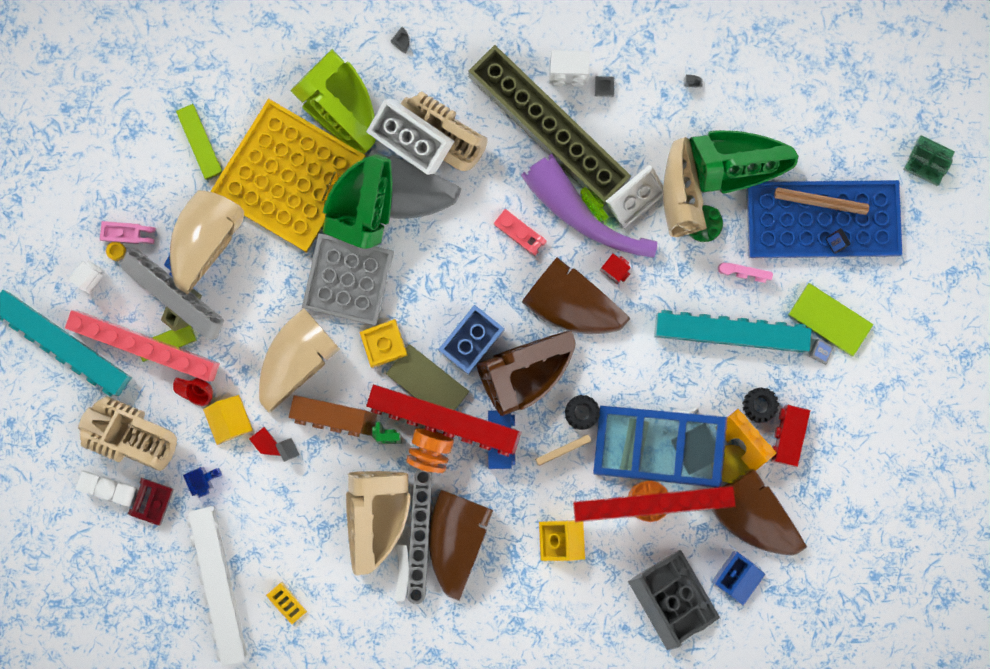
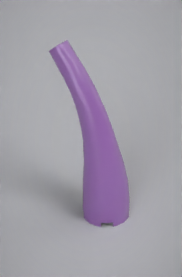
M552 154L549 155V160L544 157L532 165L528 175L525 172L521 174L527 186L539 200L561 220L578 232L596 242L626 253L651 258L655 257L657 241L641 237L637 240L624 236L597 220Z

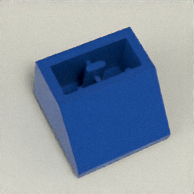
M733 551L711 583L744 606L766 574L739 552Z

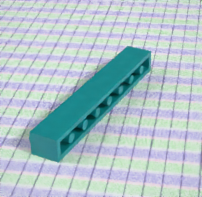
M2 289L0 292L1 321L5 319L9 322L8 326L17 332L19 330L24 332V337L33 343L37 341L41 344L39 348L47 353H50V351L56 355L55 359L62 364L66 362L72 366L70 369L78 375H81V373L86 375V380L94 386L98 384L103 387L101 391L108 396H120L132 379L131 376L16 296Z
M661 310V313L656 314L654 337L807 353L810 351L812 328H806L805 324H795L793 327L787 326L786 322H775L774 325L768 324L766 320H756L755 323L749 322L747 318H737V321L730 320L728 316H718V319L711 318V315L699 314V317L692 316V313L680 312V315L673 314V311Z

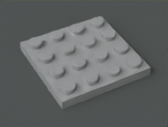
M319 233L302 308L377 325L394 251L375 246L363 249Z

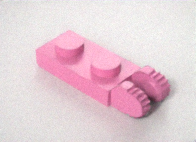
M102 221L100 241L154 244V239L140 238V232L155 233L156 228L141 226L140 224Z
M723 262L717 267L718 272L724 275L736 273V277L747 279L748 276L755 277V281L766 283V280L770 281L773 277L772 272Z

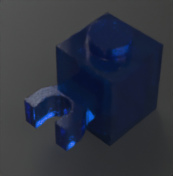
M199 467L184 474L183 477L191 495L201 498L210 494L209 490L214 488L211 480L222 476L220 468L207 473L205 467Z

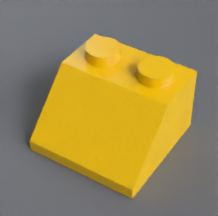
M575 520L539 522L541 561L585 559L583 522L575 523Z

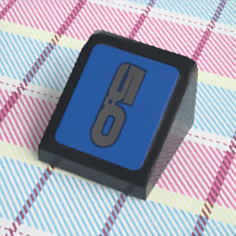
M841 228L825 238L834 254L851 245Z

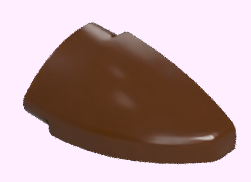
M558 257L550 264L522 300L525 306L545 322L566 331L572 330L575 333L605 334L617 332L630 320V317L575 268L571 269Z
M748 469L745 471V475L741 474L736 480H732V483H727L723 486H733L735 507L713 509L712 511L718 521L737 538L761 550L782 555H797L807 548L790 517L770 487L764 486V482L755 469Z
M441 490L430 521V558L443 592L448 597L460 601L487 529L478 525L487 527L493 510Z

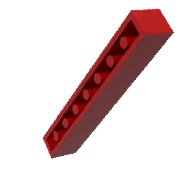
M374 384L366 407L371 408L370 412L379 415L385 412L389 414L388 418L398 421L400 418L407 419V424L417 427L419 423L425 425V430L436 432L437 429L443 431L444 436L453 439L456 435L462 437V442L472 444L473 441L480 443L479 447L490 450L493 447L498 449L497 453L509 456V453L515 454L522 433L506 426Z
M733 486L573 502L575 523L735 507Z

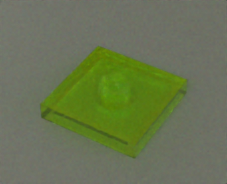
M586 187L580 190V196L591 212L601 223L607 224L609 216L603 210L604 206L598 198L595 199Z

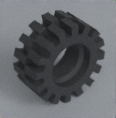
M760 387L749 391L742 402L744 404L742 408L745 411L746 417L748 416L751 421L757 423L770 421L779 411L778 397L768 388ZM757 398H764L768 403V408L763 413L757 412L754 408V401Z
M587 395L573 397L565 408V418L568 424L575 429H589L597 423L600 417L598 403ZM579 405H585L589 408L590 415L585 420H580L575 416V409Z

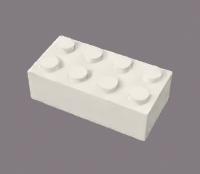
M394 99L384 100L366 131L427 175L437 172L454 143V140Z

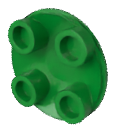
M703 205L702 210L707 228L688 235L696 241L709 242L720 235L723 228V219L717 208Z

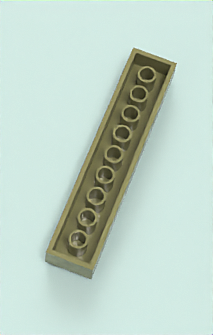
M496 45L468 70V77L548 155L552 154L558 164L602 207L606 204L607 199L630 180L631 175Z

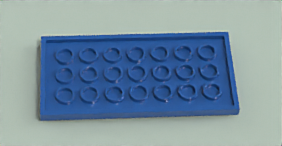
M899 180L763 182L747 188L749 258L902 256ZM776 188H784L865 203L869 205L868 214L863 215L776 199L774 194ZM841 228L851 245L834 254L825 238Z

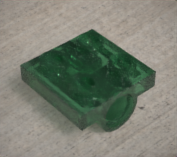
M920 135L903 170L938 186L953 162L952 157L955 151Z

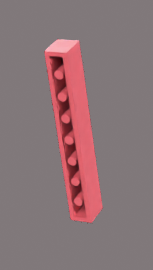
M71 310L65 329L205 381H214L220 365L219 362L81 311Z

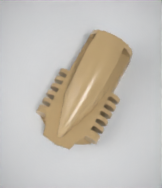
M422 91L417 96L412 98L405 97L401 105L454 140L443 161L461 171H468L477 164L486 149L487 137L456 120V112L454 110L450 111L449 107H445L442 103L439 104V101L434 100L431 96L428 97Z
M108 396L98 400L92 407L87 408L78 425L81 447L90 449V451L97 454H102V456L109 459H114L116 462H121L124 457H127L158 471L163 470L172 459L177 445V438L171 431L144 420V411L132 408V406L120 403V401Z

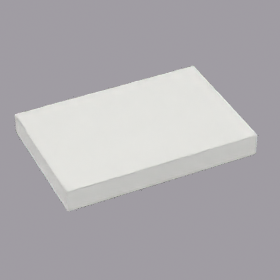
M648 165L607 199L606 203L619 225L624 229L663 197V185L654 168Z

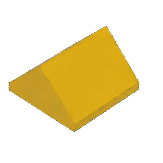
M240 395L216 401L203 409L216 445L253 431Z

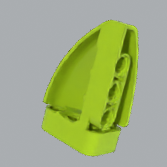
M331 49L290 91L302 103L306 101L302 108L321 126L340 141L364 154L374 145L376 140L366 132L375 117L372 102L355 68L348 61L344 63V60Z

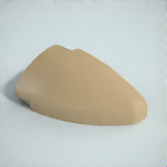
M687 137L672 143L665 169L663 185L664 212L669 235L672 237H681L707 228L702 210V193L690 139ZM687 162L686 168L683 169V163ZM688 180H691L690 186L686 188V182ZM695 198V203L689 204L690 200Z
M199 190L181 211L171 236L170 266L174 284L187 295L230 243L234 232L243 223L244 210L238 204L219 194Z
M305 308L281 328L266 353L260 373L259 401L268 413L272 412L325 365L320 356L328 360L340 350Z
M391 471L348 473V492H346L347 527L351 565L355 575H365L373 572L390 554L404 529L410 507L408 473Z

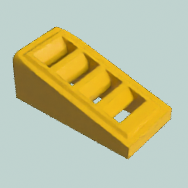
M283 582L279 583L266 595L291 624L295 623L307 612ZM282 590L284 593L276 599L275 595ZM287 596L289 599L281 605L280 601ZM293 602L295 605L286 611L285 607ZM298 608L300 611L291 617L290 613Z

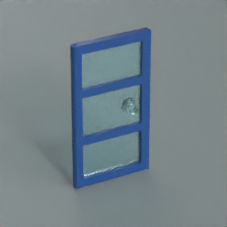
M600 405L594 475L714 488L721 487L727 417Z

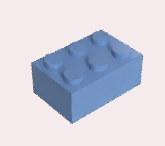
M474 305L438 351L467 375H470L477 366V363L482 360L505 331V328Z

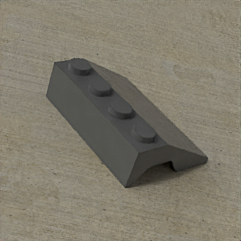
M678 550L628 581L667 650L681 647L683 641L693 634L704 630L720 618L681 550Z

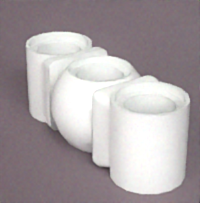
M81 471L75 490L90 495L95 494L99 498L130 506L136 487L121 482L117 483L115 480L100 477L90 472Z

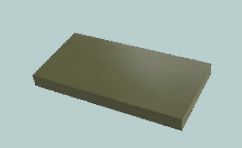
M409 344L406 348L408 356L397 359L386 375L415 398L456 410L470 391Z

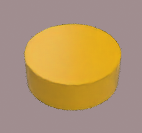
M111 242L108 244L106 254L110 259L120 261L124 258L126 247L122 243Z

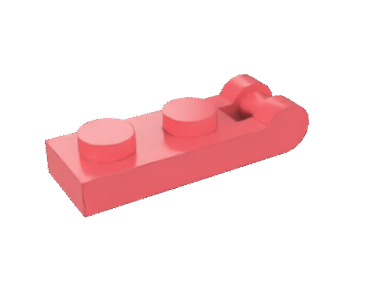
M506 209L493 224L533 256H536L541 245L544 246L547 242L545 238L537 234ZM531 238L535 240L533 245L527 243Z

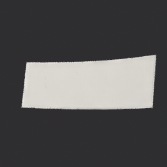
M396 544L398 553V581L394 601L404 602L409 574L408 552L406 545Z

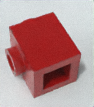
M612 253L600 271L618 285L620 281L624 283L630 276L628 271L631 267L624 257H617Z

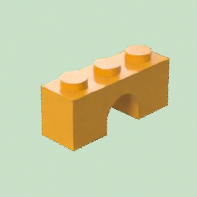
M739 409L727 417L725 440L728 443L736 438L744 442L746 453L741 459L750 469H755L756 471L776 454L772 446L761 436L759 431Z

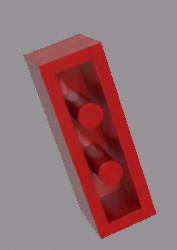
M785 405L784 408L780 409L778 417L781 420L780 426L776 427L774 438L777 439L775 446H772L776 454L772 457L771 462L798 467L811 410L792 405Z

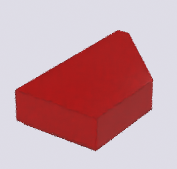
M265 427L249 438L260 454L281 456L276 447L277 441Z

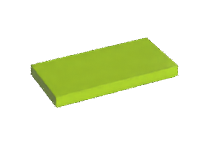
M810 283L806 285L788 313V316L800 324H805L807 328H812L814 333L851 357L855 355L874 325Z

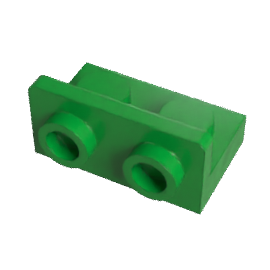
M376 422V426L372 427V437L378 444H402V435L397 433L395 429L384 430L383 433V425L380 422Z

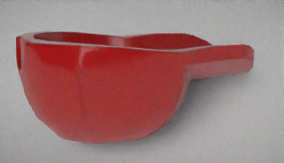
M175 378L173 382L174 392L195 405L207 406L212 400L213 388L205 380L193 378L189 381Z

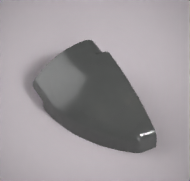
M374 150L371 151L369 156L381 155L389 158L391 161L392 201L390 218L409 219L423 217L442 211L457 202L461 193L459 186L435 174L427 175L413 164L395 156L388 157Z

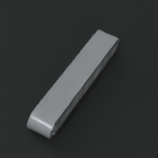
M128 248L121 264L122 270L202 336L211 340L217 339L224 323L223 318L193 293L189 292L187 295L178 289L174 284L173 277L141 251L135 248Z
M420 469L414 475L407 592L408 600L412 604L423 602L426 596L432 474ZM420 472L428 474L427 482L421 483L418 480ZM424 491L427 493L428 498L425 502L418 501V492ZM418 511L426 513L425 521L420 522L416 519ZM421 530L425 533L423 541L415 539L416 531ZM416 550H421L424 553L423 560L417 561L414 558L413 554ZM414 570L422 571L423 578L421 580L413 578L412 573ZM413 590L421 591L422 598L414 600L411 596Z

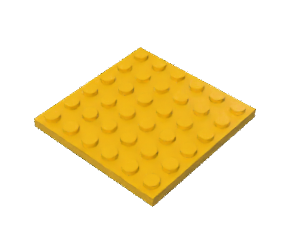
M268 98L210 192L219 194L238 204L244 210L245 217L307 253L324 226L326 214L323 213V208L333 185L349 167L366 158V156Z

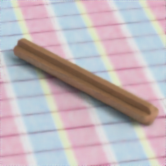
M776 188L774 194L776 199L863 215L868 214L869 205L865 203L784 188Z

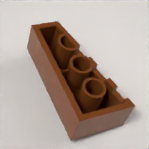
M294 395L288 418L295 419L294 423L306 426V422L313 423L312 427L324 429V426L331 427L330 431L341 433L342 430L348 431V435L359 437L360 434L372 436V427L376 424L378 414Z

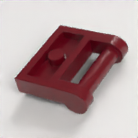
M141 477L139 482L141 485L128 515L161 526L174 489ZM151 487L152 490L144 512L141 513L139 510L147 488Z

